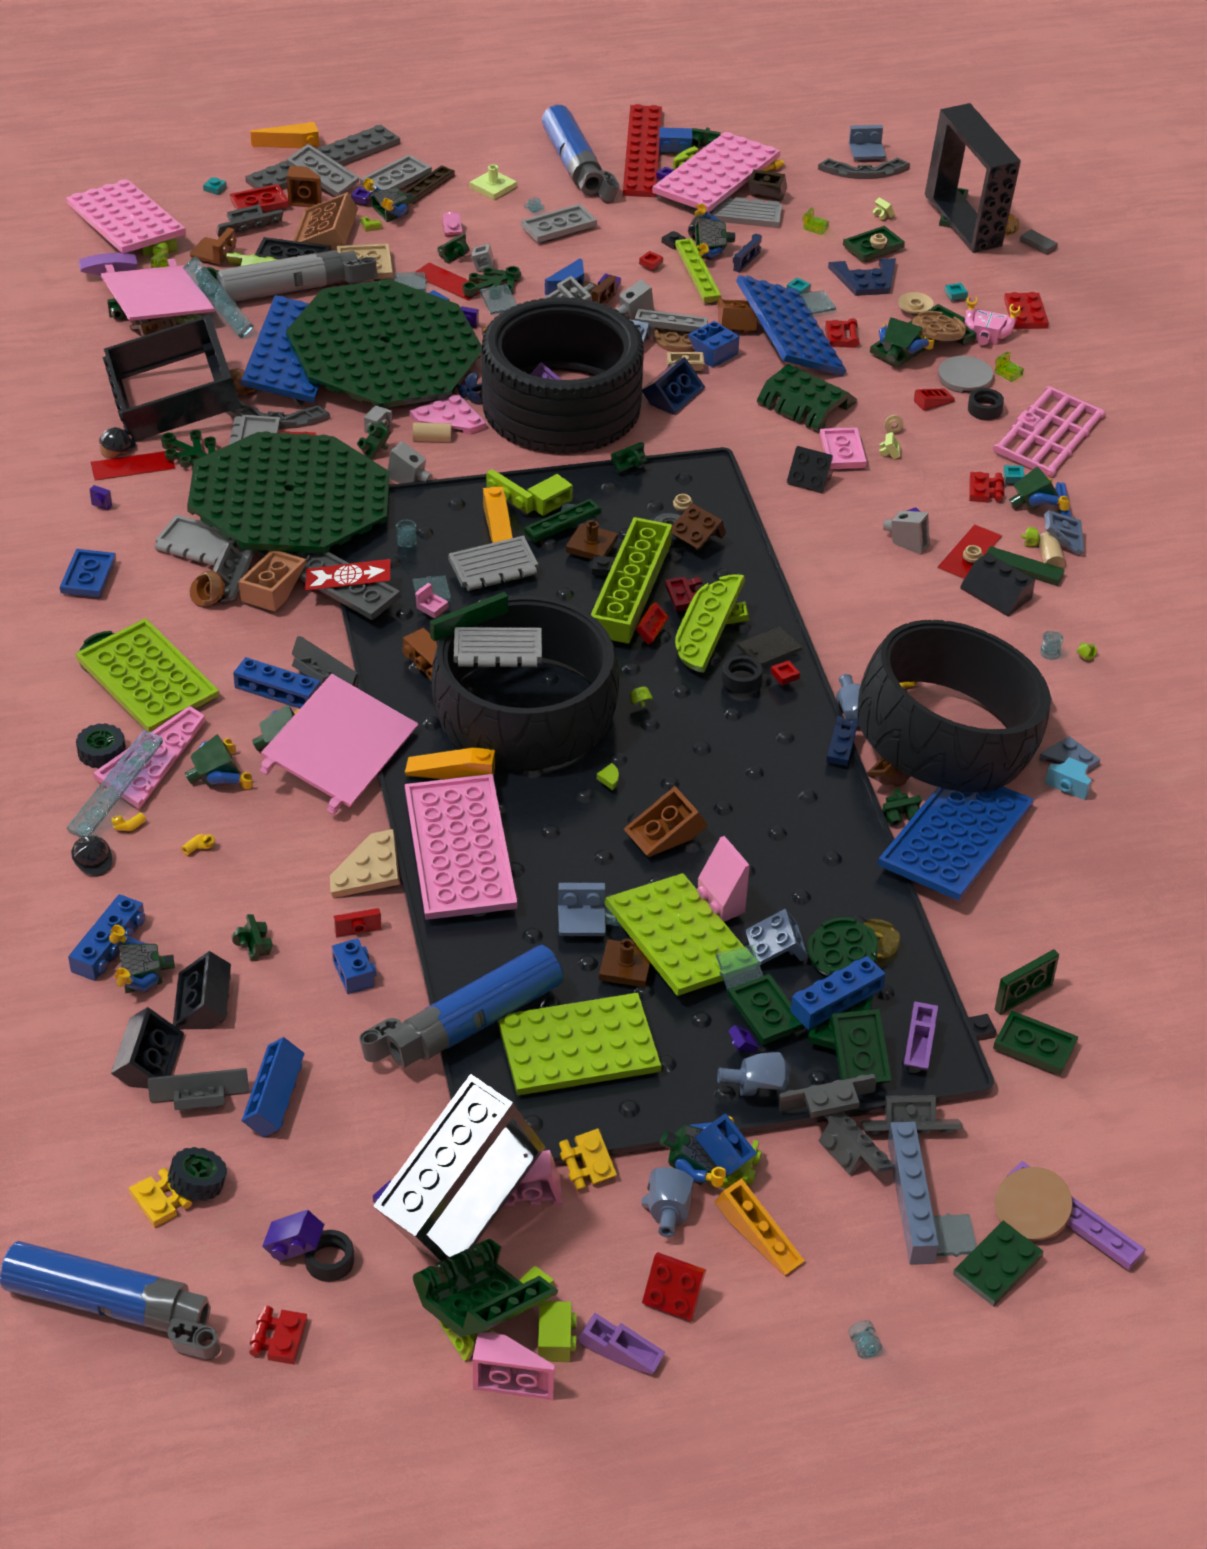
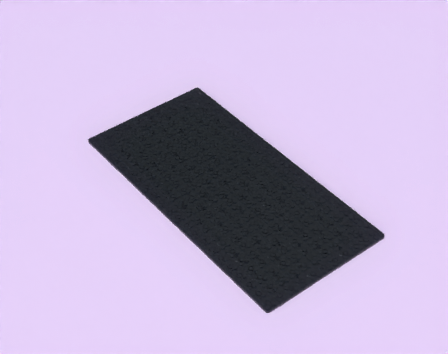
M720 447L646 456L647 461L641 463L640 466H633L621 472L616 471L612 460L498 472L526 491L556 474L573 485L572 501L544 516L534 509L527 514L506 500L512 537H525L538 563L536 575L523 578L520 574V579L504 582L501 578L500 584L485 587L482 583V588L468 591L466 587L462 588L448 559L449 553L492 543L483 508V488H487L486 474L427 480L426 482L391 484L388 490L387 522L382 525L377 523L372 526V530L362 535L355 534L351 536L350 541L340 546L335 544L330 547L329 553L349 564L391 559L390 581L383 582L399 590L401 593V598L374 620L367 618L341 602L339 604L354 671L358 673V689L418 723L415 731L378 773V779L389 828L393 829L395 834L398 868L429 1006L538 945H544L555 954V957L561 964L563 982L558 987L512 1013L638 993L661 1063V1072L517 1095L499 1025L496 1021L456 1045L440 1052L450 1101L470 1074L513 1102L546 1147L543 1151L550 1150L555 1164L566 1163L561 1158L560 1153L562 1151L559 1142L568 1139L571 1148L577 1147L574 1140L576 1136L598 1128L608 1154L611 1156L665 1147L660 1144V1139L665 1131L675 1134L684 1125L714 1122L725 1113L734 1119L735 1126L742 1134L828 1121L824 1116L811 1118L807 1106L780 1111L776 1089L758 1088L754 1096L740 1095L739 1085L719 1084L717 1082L719 1067L740 1070L745 1058L756 1054L774 1052L782 1053L790 1065L791 1074L786 1091L799 1090L812 1085H822L841 1080L836 1050L809 1043L808 1036L810 1030L806 1027L801 1031L762 1045L728 997V989L770 974L792 1004V996L796 992L812 986L818 980L829 977L819 972L812 965L809 957L800 961L795 954L791 955L786 951L760 966L757 965L756 970L677 996L652 964L650 965L645 987L599 980V971L607 940H632L606 905L605 936H559V883H605L606 898L683 873L697 889L698 878L720 837L723 836L728 839L750 865L745 913L724 923L752 957L753 954L746 929L783 909H786L798 922L807 953L810 936L822 926L823 922L833 918H855L856 921L871 927L877 936L879 950L874 963L886 974L883 990L872 995L873 1003L870 1010L880 1009L892 1081L876 1084L875 1092L858 1095L859 1108L844 1111L849 1117L885 1112V1096L935 1095L936 1103L985 1096L992 1092L994 1078L912 881L877 865L879 857L893 842L894 838L855 744L853 743L848 766L826 762L837 716L843 717L731 449ZM679 494L689 495L693 504L723 520L726 534L722 539L717 536H711L700 550H696L681 540L671 541L638 624L650 606L656 602L668 615V620L653 642L649 644L645 642L636 630L630 643L611 640L618 661L619 692L616 710L604 737L586 754L555 767L516 770L495 766L493 779L518 909L425 920L405 784L445 779L406 776V765L408 757L460 749L449 740L441 727L434 708L431 680L409 658L404 656L402 652L403 637L422 628L430 633L431 620L502 592H505L508 597L539 596L560 600L574 605L591 615L607 576L592 575V559L566 552V545L580 524H586L587 521L594 520V522L597 521L599 523L598 528L618 533V540L606 556L614 557L615 561L634 517L650 520L653 516L662 512L683 514L682 511L674 508L673 501ZM588 499L593 500L601 507L602 514L536 543L525 534L524 527ZM744 575L745 582L735 603L746 602L750 620L725 624L704 673L689 668L680 659L675 643L677 631L687 610L675 611L665 586V580L684 576L686 580L700 577L702 581L700 586L703 587L707 583L710 585L719 581V577ZM427 583L432 584L435 595L448 601L449 608L436 618L431 617L416 607L415 593ZM745 655L761 663L763 668L762 682L756 691L741 694L726 688L722 681L724 663L729 658ZM542 658L541 663H537V667H522V663H517V667H500V663H496L495 667H478L459 681L462 687L480 699L514 708H539L562 703L579 695L592 684L582 673L574 668ZM790 661L800 672V679L781 685L771 674V666ZM736 671L731 673L732 675L740 678H749L751 676H754L753 674L746 671ZM639 687H647L653 699L644 701V707H641L640 702L633 705L630 702V692ZM611 763L617 767L619 772L618 784L613 790L597 780V773ZM675 786L701 814L708 826L692 840L647 857L625 832L624 828ZM914 1001L938 1006L928 1070L904 1066ZM734 1025L749 1030L759 1049L754 1054L744 1050L739 1051L733 1045V1038L728 1030ZM581 1155L575 1157L576 1161L582 1160Z

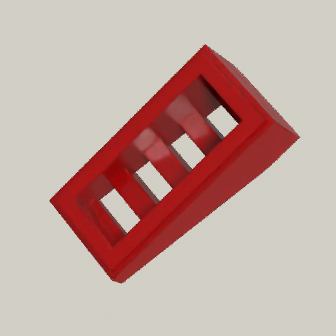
M945 388L918 389L914 393V402L923 411L955 400Z

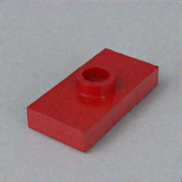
M656 602L650 606L635 630L649 644L653 642L669 617Z
M379 908L333 916L336 937L382 929Z

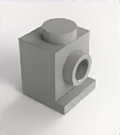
M490 243L474 247L472 259L477 272L483 271L484 268H494V255Z
M375 405L364 416L365 433H368L367 430L371 423L377 424L379 421L383 422L386 428H391L392 411Z

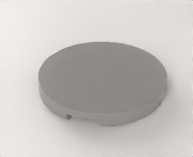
M954 356L944 360L939 365L938 375L940 382L945 387L962 393L963 390L974 391L980 388H988L992 383L993 371L986 362L978 358Z

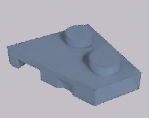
M1048 510L1044 514L1046 531L1076 555L1080 556L1084 552L1081 520Z
M1070 736L1040 754V760L1043 762L1050 759L1062 764L1070 757L1089 765L1087 773L1100 764V758Z

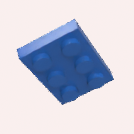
M76 549L60 585V593L101 597L116 561V553Z

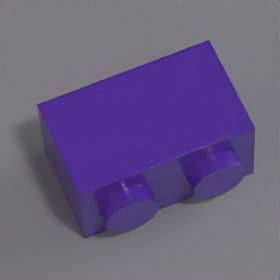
M308 1209L272 1221L262 1247L279 1262L316 1250L325 1224Z

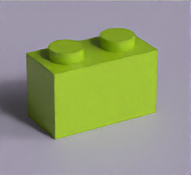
M556 474L529 488L528 492L533 495V509L544 516L572 501L573 485Z
M543 1301L540 1303L538 1355L549 1362H570V1351L576 1352V1335H571V1329H576L577 1313L571 1312L572 1302Z

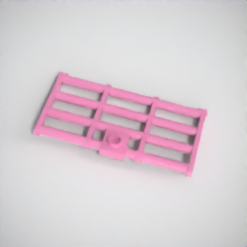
M1047 386L1041 397L1028 407V411L1024 410L1017 418L1015 425H1012L1008 434L999 444L993 447V451L1031 469L1038 466L1046 476L1053 477L1056 469L1067 457L1071 456L1073 449L1084 437L1089 435L1091 428L1099 419L1106 415V412L1103 409ZM1050 396L1060 400L1050 412L1040 409ZM1067 403L1077 407L1066 420L1057 416ZM1083 411L1093 414L1083 427L1073 423ZM1050 422L1059 425L1060 427L1049 440L1039 436ZM1067 429L1077 433L1066 447L1056 444ZM1017 434L1026 438L1015 452L1005 448ZM1033 442L1042 445L1043 447L1032 460L1022 455ZM1051 449L1059 453L1058 457L1049 467L1040 464L1039 462Z

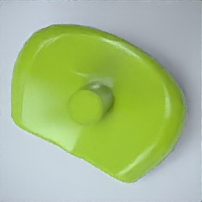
M1028 527L1026 535L1022 534L1021 538L1026 539L1025 547H1033L1038 545L1040 535L1036 528Z
M1082 642L1077 649V653L1084 660L1088 661L1095 657L1097 648L1093 643L1084 644Z
M639 687L630 692V702L633 705L640 702L641 707H644V701L653 699L647 687Z

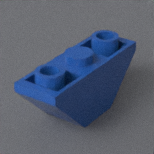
M579 258L546 278L545 295H549L557 290V284L570 276L582 285L584 283L583 259Z

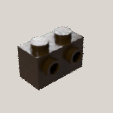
M753 169L748 182L751 196L783 200L787 190L785 174Z

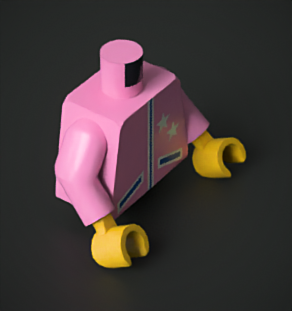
M968 296L966 300L968 310H966L965 325L977 333L975 341H978L979 344H997L1000 339L1012 333L1016 322L1015 317H1018L1021 313L1020 306L1018 310L1013 311L1014 304H1011L1009 307V317V315L980 309L973 310L977 305V297H975V302L971 303Z

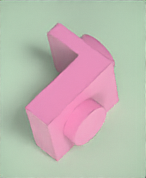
M448 212L443 214L442 225H444L445 236L461 235L460 213Z
M427 583L415 593L417 609L433 618L438 617L449 608L448 601L433 593L432 584Z

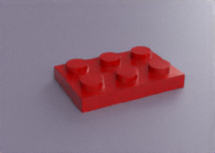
M278 184L230 194V200L236 210L260 205L262 212L266 213L267 211L281 210L289 207V200Z
M1005 293L1004 301L1009 317V307L1011 304H1014L1013 311L1018 310L1019 306L1021 310L1020 315L1015 317L1016 322L1013 329H1048L1049 322L1040 293Z

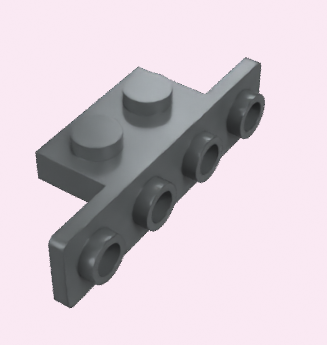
M260 205L229 211L226 215L229 222L218 224L217 236H221L227 228H232L235 232H245L248 229L261 228L268 224H277L282 221L283 211L281 209L263 214Z
M230 542L223 545L213 568V571L220 574L225 583V594L219 602L223 604L237 598L239 594L238 581L251 566V560L257 550L241 548L239 552Z
M301 636L296 638L292 650V655L296 658H294L292 666L299 670L300 674L320 680L321 685L331 674H334L355 686L358 677L356 671Z
M239 1068L148 1078L150 1102L174 1100V1109L181 1111H192L195 1108L201 1107L208 1109L218 1108L220 1105H225L224 1095L249 1092L247 1069Z
M875 1074L860 1075L856 1078L836 1080L822 1085H812L799 1090H788L779 1094L780 1111H787L807 1106L811 1118L859 1108L858 1095L875 1092Z
M935 1095L885 1096V1120L861 1121V1127L868 1134H882V1131L890 1129L891 1122H915L917 1133L923 1134L931 1133V1130L955 1133L956 1129H963V1124L959 1119H936Z
M844 1111L824 1115L829 1123L818 1141L849 1174L856 1173L863 1160L876 1172L892 1170L894 1164L888 1159V1156L883 1151H880L872 1142V1139Z

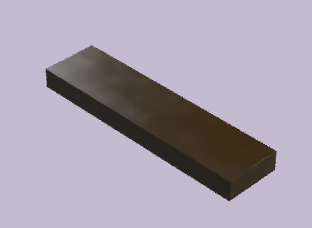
M441 165L402 193H412L414 196L413 204H415L454 177L455 170Z

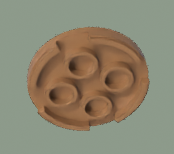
M923 311L913 318L912 324L922 327L923 336L931 339L956 341L962 339L965 335V324L957 317L952 319L942 315L943 312Z
M655 328L654 338L661 348L670 352H695L688 338V334L691 332Z
M1026 1167L1014 1171L1002 1181L995 1196V1209L1000 1223L1004 1220L1031 1242L1055 1237L1067 1226L1072 1215V1197L1067 1184L1056 1173L1041 1167Z

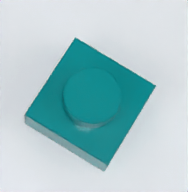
M211 177L203 184L204 191L219 195L227 187L226 181Z
M797 277L788 283L786 288H794L802 296L811 290V283Z
M962 283L945 285L944 291L950 300L967 298L968 291Z
M1004 465L1003 475L1005 483L1015 484L1025 475L1023 466Z

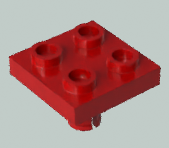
M657 1252L653 1258L642 1303L691 1321L694 1318L706 1269Z

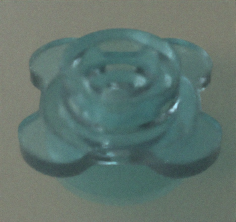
M530 198L528 203L524 205L525 208H528L533 213L544 209V205L541 204L539 198Z

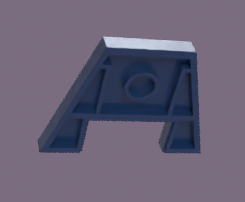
M896 258L879 259L880 269L849 270L846 261L828 262V268L855 296L890 294Z

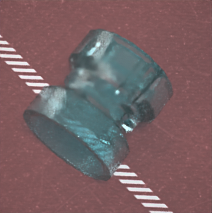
M408 519L399 521L396 525L398 533L397 544L406 548L414 546L417 542L415 534L416 523Z
M1047 631L1042 637L1043 644L1040 648V654L1046 659H1057L1061 653L1063 636L1056 631Z
M865 1320L855 1323L848 1331L851 1341L856 1343L855 1350L860 1358L875 1356L883 1347L879 1337L875 1336L876 1330L871 1321Z

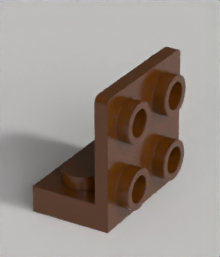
M610 274L599 285L592 283L595 288L589 292L592 296V302L596 301L599 304H606L616 295V276ZM585 281L581 286L584 288L591 282Z
M174 316L135 320L134 325H130V329H140L141 335L145 336L176 326L177 324Z
M693 503L672 525V536L696 550H700L711 536H717L722 539L726 534L723 520Z

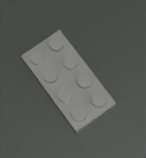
M309 144L286 159V165L308 167L321 177V187L335 197L344 194L359 182V176Z
M408 154L360 178V185L363 186L365 178H370L374 181V185L381 190L398 188L400 190L430 174L432 167Z
M581 204L521 220V227L537 243L597 226V219Z

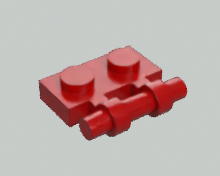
M970 472L969 501L988 503L989 498H995L997 502H1001L1005 495L1002 473H996L994 478H989V473Z
M264 1306L262 1313L258 1315L256 1321V1332L252 1334L250 1339L251 1348L249 1354L257 1357L260 1355L261 1350H267L268 1360L294 1365L307 1324V1314L281 1309L279 1318L272 1317L274 1309L271 1306ZM267 1330H274L272 1338L266 1337Z

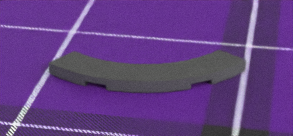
M898 157L881 163L877 167H872V165L853 167L847 163L830 158L818 164V170L854 179L884 178L910 169V163Z
M240 401L241 408L225 412L233 418L236 416L242 417V415L280 417L279 429L305 427L330 419V414L319 405L284 415V412L268 411V413H263L257 408Z

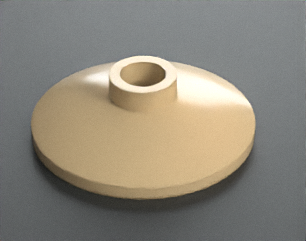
M919 292L905 293L898 300L901 309L913 314L927 311L934 305L931 297Z

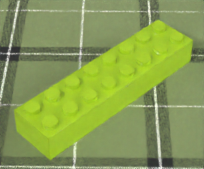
M633 518L591 613V616L605 628L611 640L630 643L671 545L672 524Z

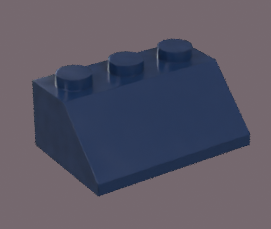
M683 357L670 364L642 389V393L651 406L670 414H675L704 389L705 386L687 359Z

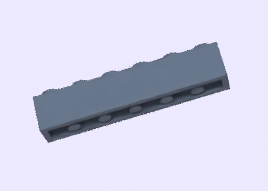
M891 1122L888 1147L891 1162L894 1164L892 1169L909 1265L935 1264L939 1245L916 1123Z

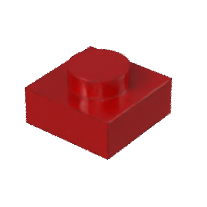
M648 251L639 258V264L651 270H654L663 263V256Z
M790 661L771 666V674L781 685L800 679V672Z

